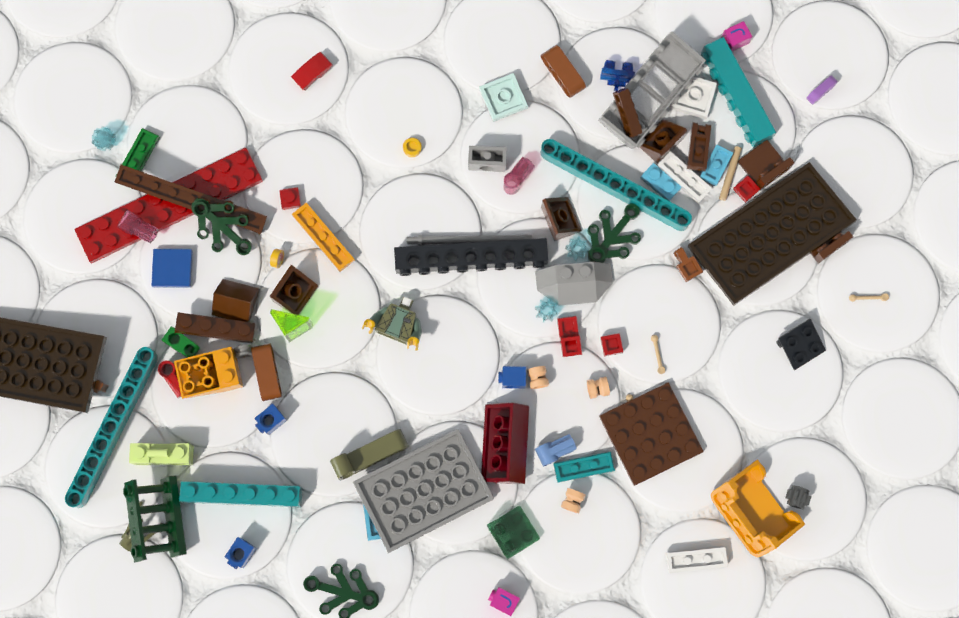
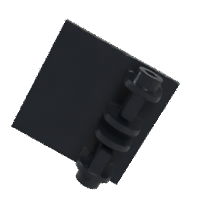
M810 318L779 337L778 341H776L777 345L783 348L794 371L826 351Z

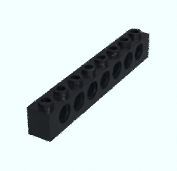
M547 238L394 247L395 271L400 276H410L411 273L419 272V275H428L434 271H438L439 274H446L451 270L464 273L468 272V269H476V271L482 272L487 271V268H495V270H505L506 267L524 269L525 266L543 268L544 265L548 264ZM525 251H531L534 256L531 258L524 257L523 253ZM512 252L515 257L513 259H506L504 254ZM493 253L496 258L490 261L485 258V255ZM469 254H473L477 258L475 261L470 262L466 257ZM454 255L458 259L456 262L450 263L447 258ZM435 256L439 260L437 263L431 264L428 262V259ZM415 257L420 261L417 265H411L409 263L410 259Z

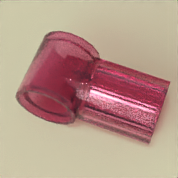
M522 157L511 172L505 175L503 189L507 194L513 195L519 191L520 186L535 169L532 161ZM514 181L516 185L509 186L507 182Z
M126 210L117 227L151 244L157 237L158 228L141 220L142 218L133 212Z

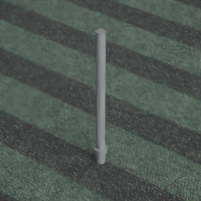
M418 235V237H407V244L422 246V244L532 239V235Z

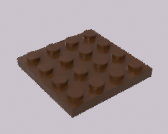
M669 382L599 415L633 486L704 452Z

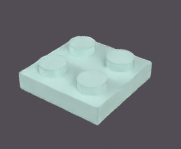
M514 73L479 86L493 122L528 108Z

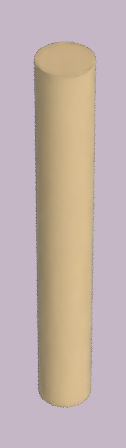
M734 147L719 196L720 200H727L742 150L741 147Z

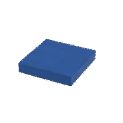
M153 249L151 286L153 288H191L192 249Z

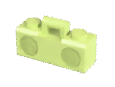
M130 443L129 463L133 465H193L194 446L189 443Z

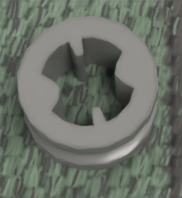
M245 344L235 347L234 351L237 352L236 358L251 356V345Z

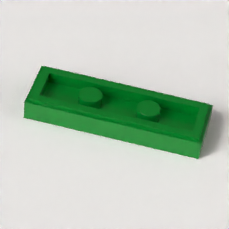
M142 128L122 165L142 171L160 137Z

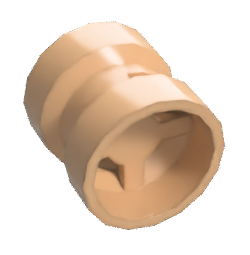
M546 366L527 369L528 376L531 379L530 389L549 386V381L545 375L547 373Z
M606 376L600 377L599 380H587L590 399L597 398L599 395H610Z
M567 488V497L562 502L561 507L579 514L580 504L584 501L586 495Z

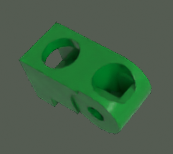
M172 326L161 339L165 344L187 358L195 356L201 349L183 334L174 333L175 328Z

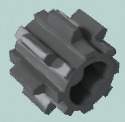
M792 485V488L787 490L785 497L788 499L787 504L804 510L805 506L809 505L811 501L810 491L806 488Z

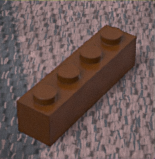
M622 88L613 92L626 135L628 137H635L643 133L629 89Z

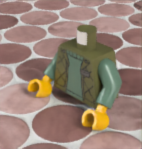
M406 297L402 298L399 306L392 303L389 306H384L374 313L370 319H366L362 326V329L365 327L370 328L369 334L373 332L375 327L376 333L407 345V349H409L410 345L416 346V351L418 350L422 334L420 320L416 318L415 312L410 311L413 300Z

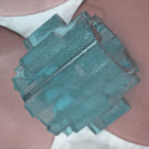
M102 126L101 129L96 128L94 130L91 142L99 150H111L116 141V134L110 128Z
M578 236L577 240L570 238V244L565 247L569 251L567 257L572 256L575 261L579 257L585 259L584 253L589 252V248L585 246L587 240L581 241L580 236ZM575 246L581 247L579 252L573 250Z
M550 298L547 302L540 300V306H535V310L539 312L536 318L541 317L543 323L547 319L553 322V316L558 315V311L554 309L557 307V303H550ZM545 307H549L552 312L544 314L542 310H544Z

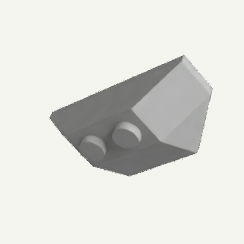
M584 262L554 265L535 271L537 291L558 306L597 302L613 283L611 264Z

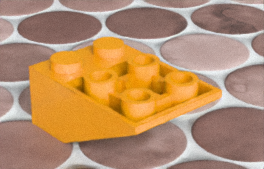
M227 347L174 361L182 399L242 388L243 382L238 360L235 356L236 351L232 347Z

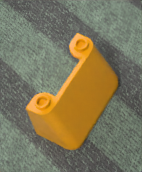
M758 459L711 493V499L747 550L755 557H761L776 549L805 525L798 513L791 510L784 512L763 484L762 480L766 477V470Z

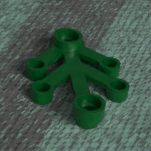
M204 198L194 200L191 209L198 216L199 230L197 236L200 239H206L210 234L209 229L206 227L207 218L212 222L213 251L220 252L224 247V243L221 241V230L236 244V251L240 255L250 253L252 243L248 239H242L227 226H246L249 222L247 214L217 217L213 211L232 213L235 209V204L232 201L210 204ZM198 205H204L205 209H199ZM225 205H231L232 209L228 210ZM241 217L246 219L245 223L240 221ZM204 230L207 235H201L200 231ZM215 243L220 244L221 248H216ZM246 243L248 248H243L241 244Z
M628 204L625 207L624 216L612 231L609 220L611 217L608 210L600 212L599 219L602 221L604 241L601 245H599L598 240L599 227L596 224H591L588 227L587 232L591 236L592 248L588 252V260L590 262L604 263L607 258L619 257L620 259H626L629 256L630 252L627 247H621L619 250H606L610 245L623 243L637 245L640 242L641 236L637 232L631 235L618 236L630 220L638 217L640 210L636 204ZM629 210L634 211L633 216H630L628 214ZM606 213L608 218L604 219L601 215ZM590 228H596L597 232L591 233ZM637 236L638 241H633L631 237ZM625 250L627 252V255L622 256L620 254V251ZM595 253L600 254V258L595 259L593 255Z
M333 564L331 566V573L336 576L342 588L322 583L316 576H308L303 582L305 590L309 592L321 590L339 596L328 603L320 605L319 611L323 615L329 614L332 609L349 599L358 602L349 608H342L338 613L339 618H343L341 616L343 610L348 611V617L346 618H350L352 614L360 609L372 610L379 603L378 594L373 590H368L359 569H353L350 572V578L356 582L361 593L352 590L340 564ZM335 566L340 567V572L338 574L334 573L333 568ZM358 571L359 578L354 579L352 573ZM310 580L316 582L315 587L311 588L309 586ZM367 596H371L373 598V602L371 604H368L366 602ZM324 605L329 606L327 613L322 611Z

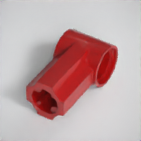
M165 360L159 364L158 372L165 379L176 397L180 398L181 392L175 364ZM172 365V373L166 375L165 367Z

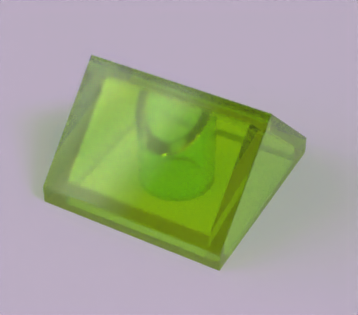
M273 309L270 311V314L289 342L313 328V323L309 317Z

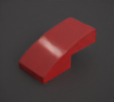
M319 52L304 63L291 77L302 90L306 91L333 64L322 52Z
M577 317L557 318L562 356L582 355Z

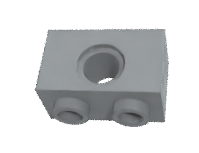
M469 146L468 170L506 172L507 147Z

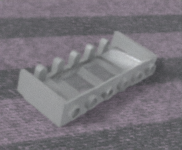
M671 31L624 87L628 88L631 92V98L634 102V108L638 114V120L642 126L643 133L635 137H628L626 135L615 100L598 121L630 149H634L636 146L639 148L646 140L644 138L648 132L652 133L657 127L656 122L658 119H663L669 112L667 108L670 104H675L680 99L681 95L679 93L683 88L686 90L692 84V77L695 74L698 76L701 73L706 60Z

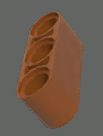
M558 45L541 54L543 63L569 98L586 88L583 79Z
M271 343L251 347L262 401L282 397Z

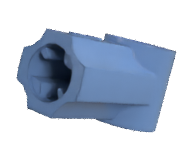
M568 434L558 440L547 442L535 448V451L544 467L577 448L573 438Z

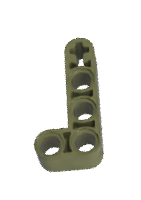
M398 429L348 454H341L331 459L330 463L338 479L344 480L405 450L409 446L401 429Z

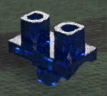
M606 60L604 68L601 70L600 80H608L607 85L614 86V92L618 91V87H625L626 83L635 75L633 63L624 62L622 70L615 69V61Z

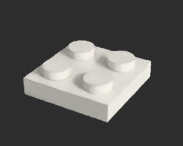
M693 76L691 79L693 81L686 90L683 88L679 93L681 95L680 99L675 104L672 103L671 109L707 119L717 83Z

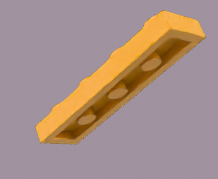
M307 203L292 213L295 220L339 272L355 261Z

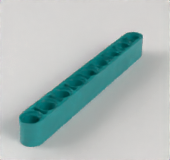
M553 139L543 141L540 154L544 160L627 204H636L640 211L678 231H684L690 225L692 216L687 210ZM546 147H552L554 151L552 153H548L544 149ZM566 155L570 157L571 160L565 162L561 159V157ZM583 164L587 169L582 171L577 166ZM600 173L603 175V178L596 179L594 174ZM617 182L619 183L620 187L613 188L611 186V183ZM632 190L637 196L630 197L627 192ZM644 200H651L653 202V205L647 206L644 203ZM661 209H668L670 214L664 215L661 212ZM678 218H685L687 223H679Z
M142 347L137 351L65 495V502L69 507L82 508L87 504L157 363L158 355L149 347ZM151 353L150 360L144 361V355ZM142 370V376L139 379H135L136 371ZM133 387V394L127 397L126 390ZM120 405L125 406L122 414L117 413V408ZM115 422V430L113 432H109V425ZM103 440H106L107 446L101 450L99 445ZM97 458L98 465L92 468L90 463L92 459ZM88 476L89 483L83 486L82 479ZM79 494L80 501L74 504L73 497Z

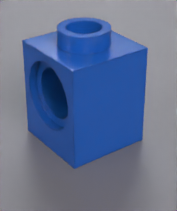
M503 366L502 372L498 373V383H502V388L525 389L526 367Z
M271 404L254 418L258 422L255 424L262 434L266 432L268 435L287 421L274 404ZM273 416V424L265 425L266 417Z
M237 537L224 557L228 559L227 564L235 569L238 567L244 568L257 548L243 538ZM241 548L244 551V557L238 560L235 557V552Z

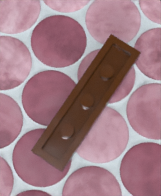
M177 312L174 333L252 343L255 323Z

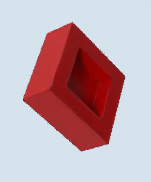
M747 176L733 190L746 203L760 191V188Z
M298 187L279 190L282 210L301 207Z
M620 333L600 337L604 357L623 353Z

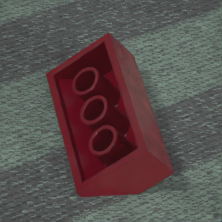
M518 403L485 405L481 474L486 483L525 484L529 421L528 405Z

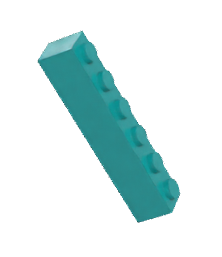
M722 37L705 45L701 52V56L706 60L704 64L708 65L712 79H716L719 92L722 96H725L729 110L734 112L736 123L740 128L742 127L747 143L751 144L754 148L766 140L773 139L776 131L725 38Z
M181 481L179 501L183 503L301 508L303 488L300 486Z

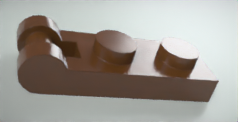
M692 122L687 169L706 171L711 125L705 124L703 126Z

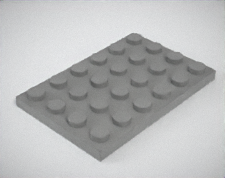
M458 429L353 481L388 554L494 499Z

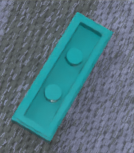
M611 451L553 463L557 483L615 471Z

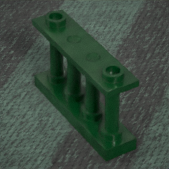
M176 476L160 479L161 483L157 485L137 486L136 479L124 483L123 494L127 503L132 543L131 555L134 563L147 560L146 554L169 551L170 558L187 554ZM162 493L163 504L140 506L138 494ZM165 513V524L142 526L141 514ZM167 533V544L145 546L143 534Z

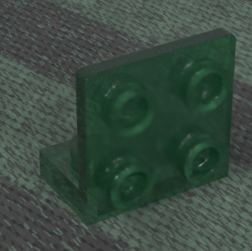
M517 506L486 525L507 560L540 540L539 535L521 506Z

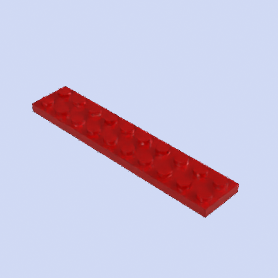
M243 148L172 183L224 201L263 182L247 148ZM147 194L74 230L89 262L92 264L194 215L191 209Z

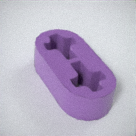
M832 75L829 76L806 99L814 105L838 81Z

